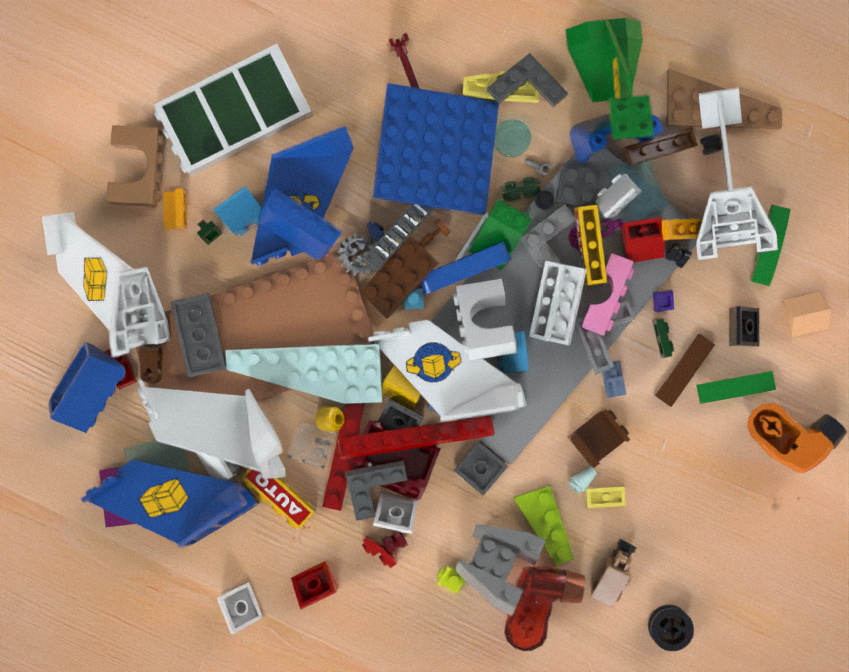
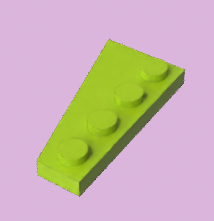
M550 485L513 497L536 535L546 540L544 547L554 563L559 565L574 560Z

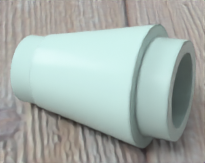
M589 466L572 476L568 484L579 494L586 490L597 473Z

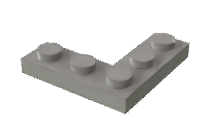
M565 204L520 239L522 245L542 271L544 270L545 261L562 263L547 242L575 221L574 215Z
M628 300L621 303L617 314L613 313L611 320L614 322L611 328L635 320ZM584 316L576 319L575 327L596 375L610 370L614 366L601 335L582 328L586 317Z

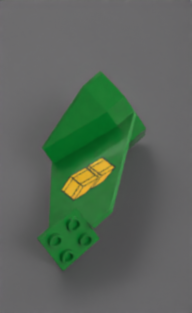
M628 18L587 21L566 29L567 49L591 102L608 101L612 140L653 136L650 95L632 96V87L643 41L641 22Z

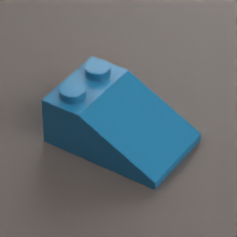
M245 186L213 210L235 236H242L249 231L248 227L254 223L255 225L259 223L258 217L262 206Z

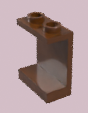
M602 409L568 436L569 440L592 468L598 466L600 460L624 441L628 442L630 440L627 436L629 432L623 425H618L615 421L617 417L611 410Z

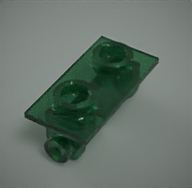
M526 177L521 182L508 181L504 183L505 185L500 186L501 190L505 192L502 193L503 201L507 200V202L521 199L520 192H523L524 198L536 196L541 191L540 186H536L540 184V181L534 177Z

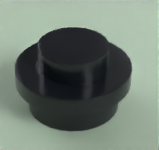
M540 191L535 197V204L538 208L547 210L554 204V196L549 191Z

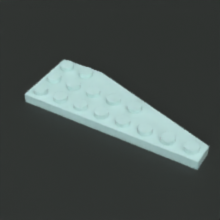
M380 343L225 350L226 370L343 404L383 401Z

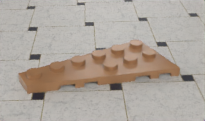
M668 69L667 127H702L699 93L723 90L725 88ZM739 93L742 123L725 125V128L780 129L782 128V108Z

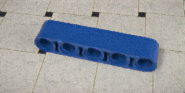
M503 241L432 270L421 282L425 294H429L511 260V257Z

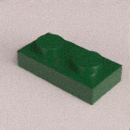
M664 318L652 321L661 358L673 356V343L669 341L667 335L669 333L668 323L664 322Z

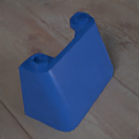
M610 114L577 123L570 129V138L579 163L588 161L594 152L604 149L607 145V135L612 134ZM652 115L653 136L636 137L635 139L643 142L653 139L664 130L660 119Z

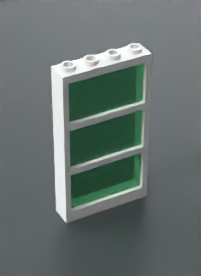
M278 44L154 104L156 109L154 115L158 122L162 121L164 125L162 131L167 139H171L173 143L171 149L175 156L179 155L181 159L179 165L184 173L187 172L190 176L313 116Z

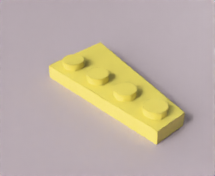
M506 70L499 71L496 74L489 75L487 73L464 77L462 96L495 100L487 92V87L501 77ZM527 81L504 101L538 103L539 92Z

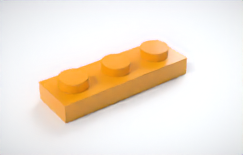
M703 218L663 220V240L696 239Z

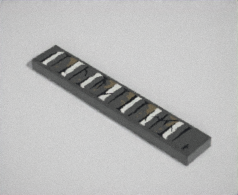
M412 204L363 257V260L378 272L435 208Z

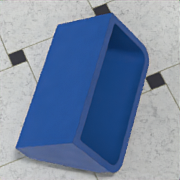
M278 188L272 191L258 217L262 226L314 259L324 258L342 234L341 229Z
M84 342L50 397V419L87 433L89 428L94 426L99 412L104 410L108 397L114 394L118 381L123 380L126 373L124 365L93 344Z

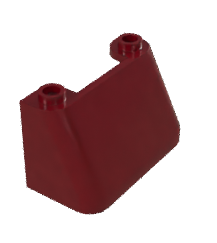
M369 420L363 435L384 432L386 429L381 422ZM437 445L354 457L349 471L404 460L407 480L381 485L380 487L414 500H420L427 487L441 448L437 447Z

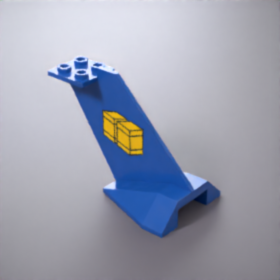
M132 460L116 470L119 474L118 477L110 476L104 479L101 486L87 490L85 492L86 495L81 498L82 502H90L177 543L179 548L195 544L260 504L244 484Z

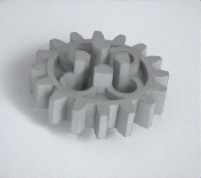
M354 234L352 239L348 236L345 239L346 242L343 241L340 244L342 248H339L337 253L341 254L337 259L343 261L340 266H346L347 273L350 270L353 271V276L357 272H359L360 276H363L365 272L369 274L372 271V267L367 263L363 265L361 262H364L363 257L376 243L370 244L371 238L364 240V235L358 238ZM364 248L368 250L362 256H358L353 262L348 260L352 259L355 254H360Z

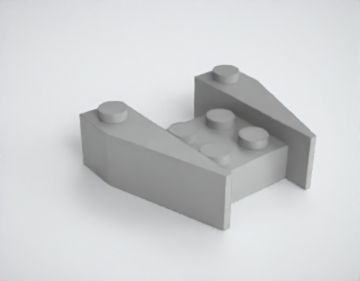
M476 524L473 537L481 540L470 564L458 560L455 571L493 607L512 616L523 590L507 583L506 580L517 558L535 566L546 540L529 532Z

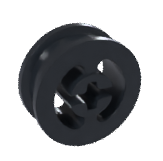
M660 606L652 612L648 620V631L651 638L660 648L666 651L682 650L693 638V622L684 610L678 606ZM675 615V616L680 617V618L682 619V621H681V623H678V622H677L674 618H672V617H670V621H669V619L667 618V616ZM672 624L674 627L671 628L670 633L667 628H670ZM660 633H664V634H665L668 638H670V639H671V635H672V636H673L674 638H676V639H673V640H665V639H662V638L660 637Z

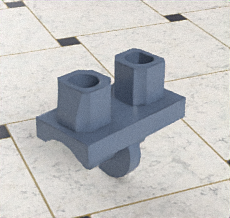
M620 361L612 362L614 368L602 372L607 398L627 395Z

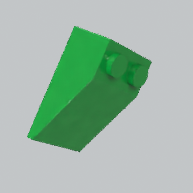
M498 199L468 252L473 254L504 241L511 256L532 217ZM507 262L495 267L502 270Z

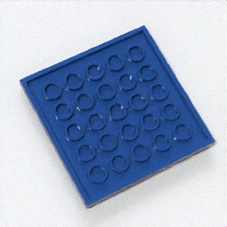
M387 83L372 198L478 215L486 214L499 103Z

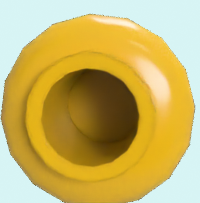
M322 407L316 414V425L321 431H338L344 423V415L337 407Z

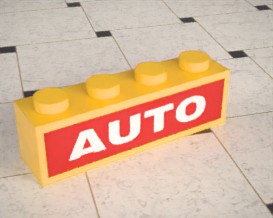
M592 205L575 208L581 267L587 269L584 285L607 283L598 206Z
M250 468L241 477L244 479V485L250 490L254 488L259 493L257 496L265 503L268 501L273 506L272 510L279 516L282 514L286 517L287 524L293 529L296 527L300 529L316 511L282 478L263 479L260 471Z

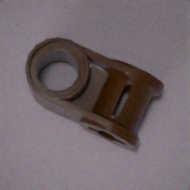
M160 346L140 347V377L144 382L156 384L162 379V349ZM154 372V376L148 377V374Z

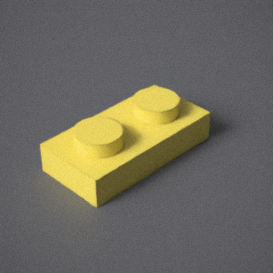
M625 486L586 488L585 490L586 508L626 506Z

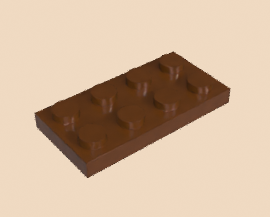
M410 236L360 293L387 319L431 273L439 262Z

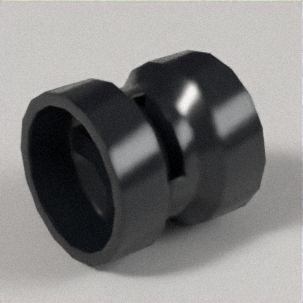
M675 242L665 258L669 261H675L676 266L682 268L689 260L692 252L687 249L683 250L681 245Z
M619 539L617 542L618 547L616 550H613L611 556L615 558L619 549L628 554L623 553V555L631 556L632 553H635L637 547L623 539Z

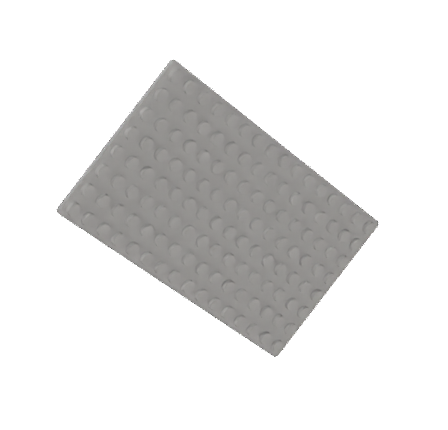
M606 148L594 152L590 159L583 163L578 162L576 153H574L565 163L566 165L600 170L597 194L605 187L607 189L613 185L611 181L619 174L621 176L627 174L642 190L614 218H605L598 207L599 221L606 219L615 221L621 218L623 223L659 217H662V221L690 219ZM562 168L543 189L553 194L554 204L552 207L542 210L536 206L534 200L524 211L532 219L523 236L564 205L556 203ZM566 205L575 217L574 209L578 208V206ZM575 220L549 240L547 244L563 264L582 268L580 251L571 247L567 238L571 228L576 227ZM602 225L601 230L607 232L608 227ZM620 227L615 228L613 234L602 239L605 268L611 254L625 258ZM697 238L665 240L664 258L633 263L634 273L631 280H626L625 285L628 288L624 297H619L618 302L622 303L628 300L636 317L653 297V293L658 291L678 267L675 261H669L665 258L671 246L677 242L683 250L687 249L691 252L696 246ZM520 241L510 256L511 260L507 261L502 270L496 267L490 268L468 277L462 284L502 279L506 305L482 309L471 320L475 325L484 329L512 326L514 333L525 331L529 371L503 374L517 384H521L527 406L519 407L516 410L456 419L462 420L491 415L495 431L494 436L478 439L508 464L513 463L592 369L575 325L571 344L568 346L529 337L543 271ZM608 281L607 283L583 285L576 319L586 316L590 305L602 304L610 298L612 289ZM452 296L431 322L462 344V341H465V337H461L459 325H462V321L457 320L456 314L459 305L455 306ZM631 321L611 328L610 332L606 330L604 336L601 335L607 350ZM501 355L482 359L498 369V358H501Z

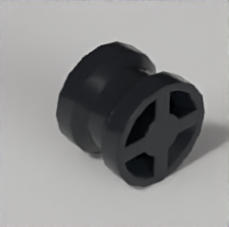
M718 134L700 139V143L704 147L703 155L722 150V146L718 142L720 139Z

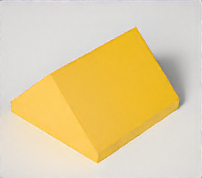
M394 365L382 384V394L413 411L422 395Z

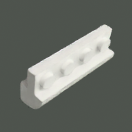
M545 261L529 337L567 346L571 344L587 269Z

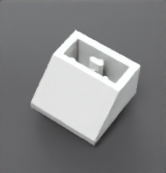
M197 453L209 475L213 478L228 481L240 473L238 471L240 467L237 464Z

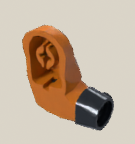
M774 403L761 404L748 417L747 428L751 437L770 458L796 473H806L818 466L847 434L846 429L828 414L819 418L806 431L781 406Z

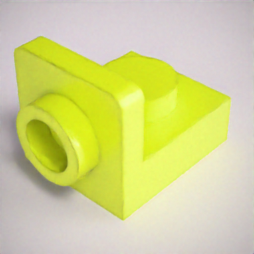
M447 564L445 568L441 567L436 576L438 578L437 584L443 585L457 594L465 579L455 571L456 569Z

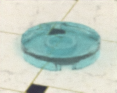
M519 120L503 121L496 128L495 148L505 157L515 158L521 156L527 151L531 143L529 128Z

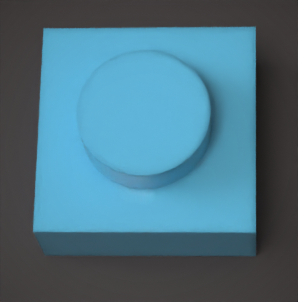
M416 289L404 301L405 310L424 309L423 289Z

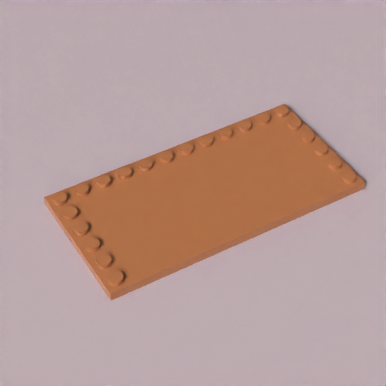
M335 252L322 259H315L211 295L225 362V350L375 344L374 341H369L368 337L374 336V332L355 277L353 276V271L350 270L347 273V267L340 266L343 261L337 259L341 254ZM172 309L165 311L169 325L170 341L135 347L138 357L140 347L160 346L162 349V379L156 384L148 383V386L152 388L246 396L245 390L249 389L256 401L291 390L288 387L226 369L188 377ZM154 372L148 374V377L154 376Z

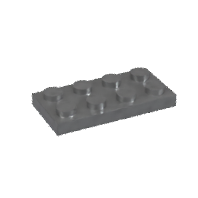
M210 293L172 301L171 307L187 376L192 377L226 369Z

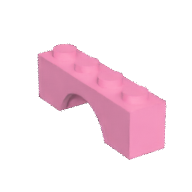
M611 254L605 269L607 281L612 289V295L602 304L590 305L582 328L604 336L606 330L610 332L614 322L611 320L613 313L617 314L621 305L618 302L619 297H624L628 286L625 285L627 279L631 280L635 270L632 268L634 261Z

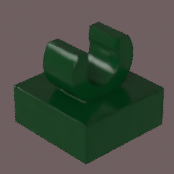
M202 220L197 224L201 228L197 234L208 245L223 233L212 221L207 224Z

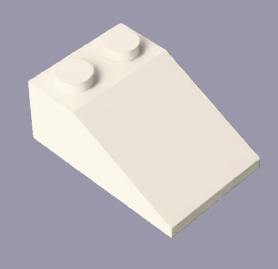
M627 174L617 175L611 181L613 185L607 189L605 187L597 194L599 198L596 200V203L605 218H614L642 192Z

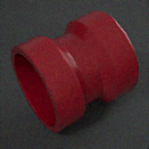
M395 530L391 536L382 538L386 549L391 555L397 553L399 548L408 546L401 531Z

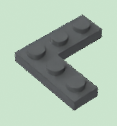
M530 53L487 87V92L499 104L527 81L553 108L568 95V92Z
M404 460L346 471L356 521L375 517L370 487L407 480Z

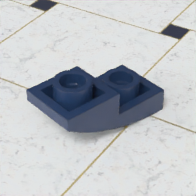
M369 221L367 223L369 232L374 242L377 243L384 236L382 232L384 229L377 222L372 224Z

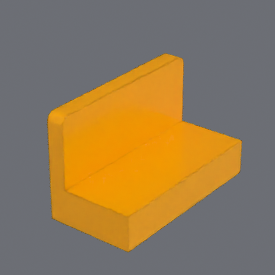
M183 188L163 192L165 230L187 229V192Z

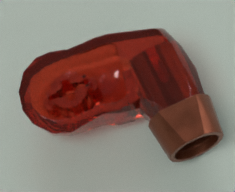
M549 566L524 567L515 584L516 587L523 590L513 615L507 614L504 630L507 642L521 651H533L542 646L547 639L548 620L552 612L553 603L556 601L561 603H581L585 590V575Z

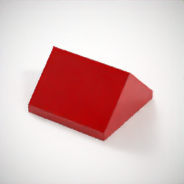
M326 561L291 577L301 610L337 593L338 590L336 581Z

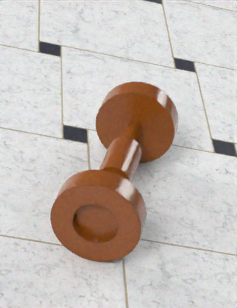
M439 218L434 222L438 229L419 241L421 246L425 247L440 231L445 237L450 234L449 229Z

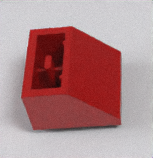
M662 217L623 223L619 226L624 257L635 263L664 258L665 240H663Z

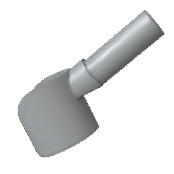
M529 159L525 160V163L537 169L541 176L548 175L543 172V167L551 169L549 164L540 165Z

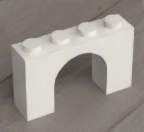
M502 279L456 286L457 294H453L455 306L459 305V309L456 310L457 320L462 321V325H459L461 337H465V341H462L463 351L468 353L469 360L516 353V341L512 326L484 329L475 325L471 320L482 309L506 305Z

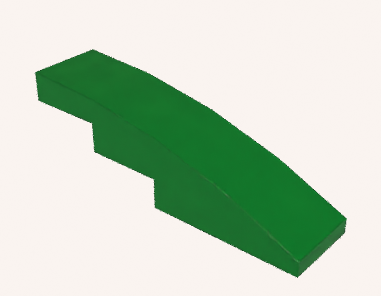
M771 204L768 218L776 231L778 250L757 252L756 264L750 279L751 282L767 286L771 285L785 238L791 209Z
M773 371L696 385L700 404L776 390Z

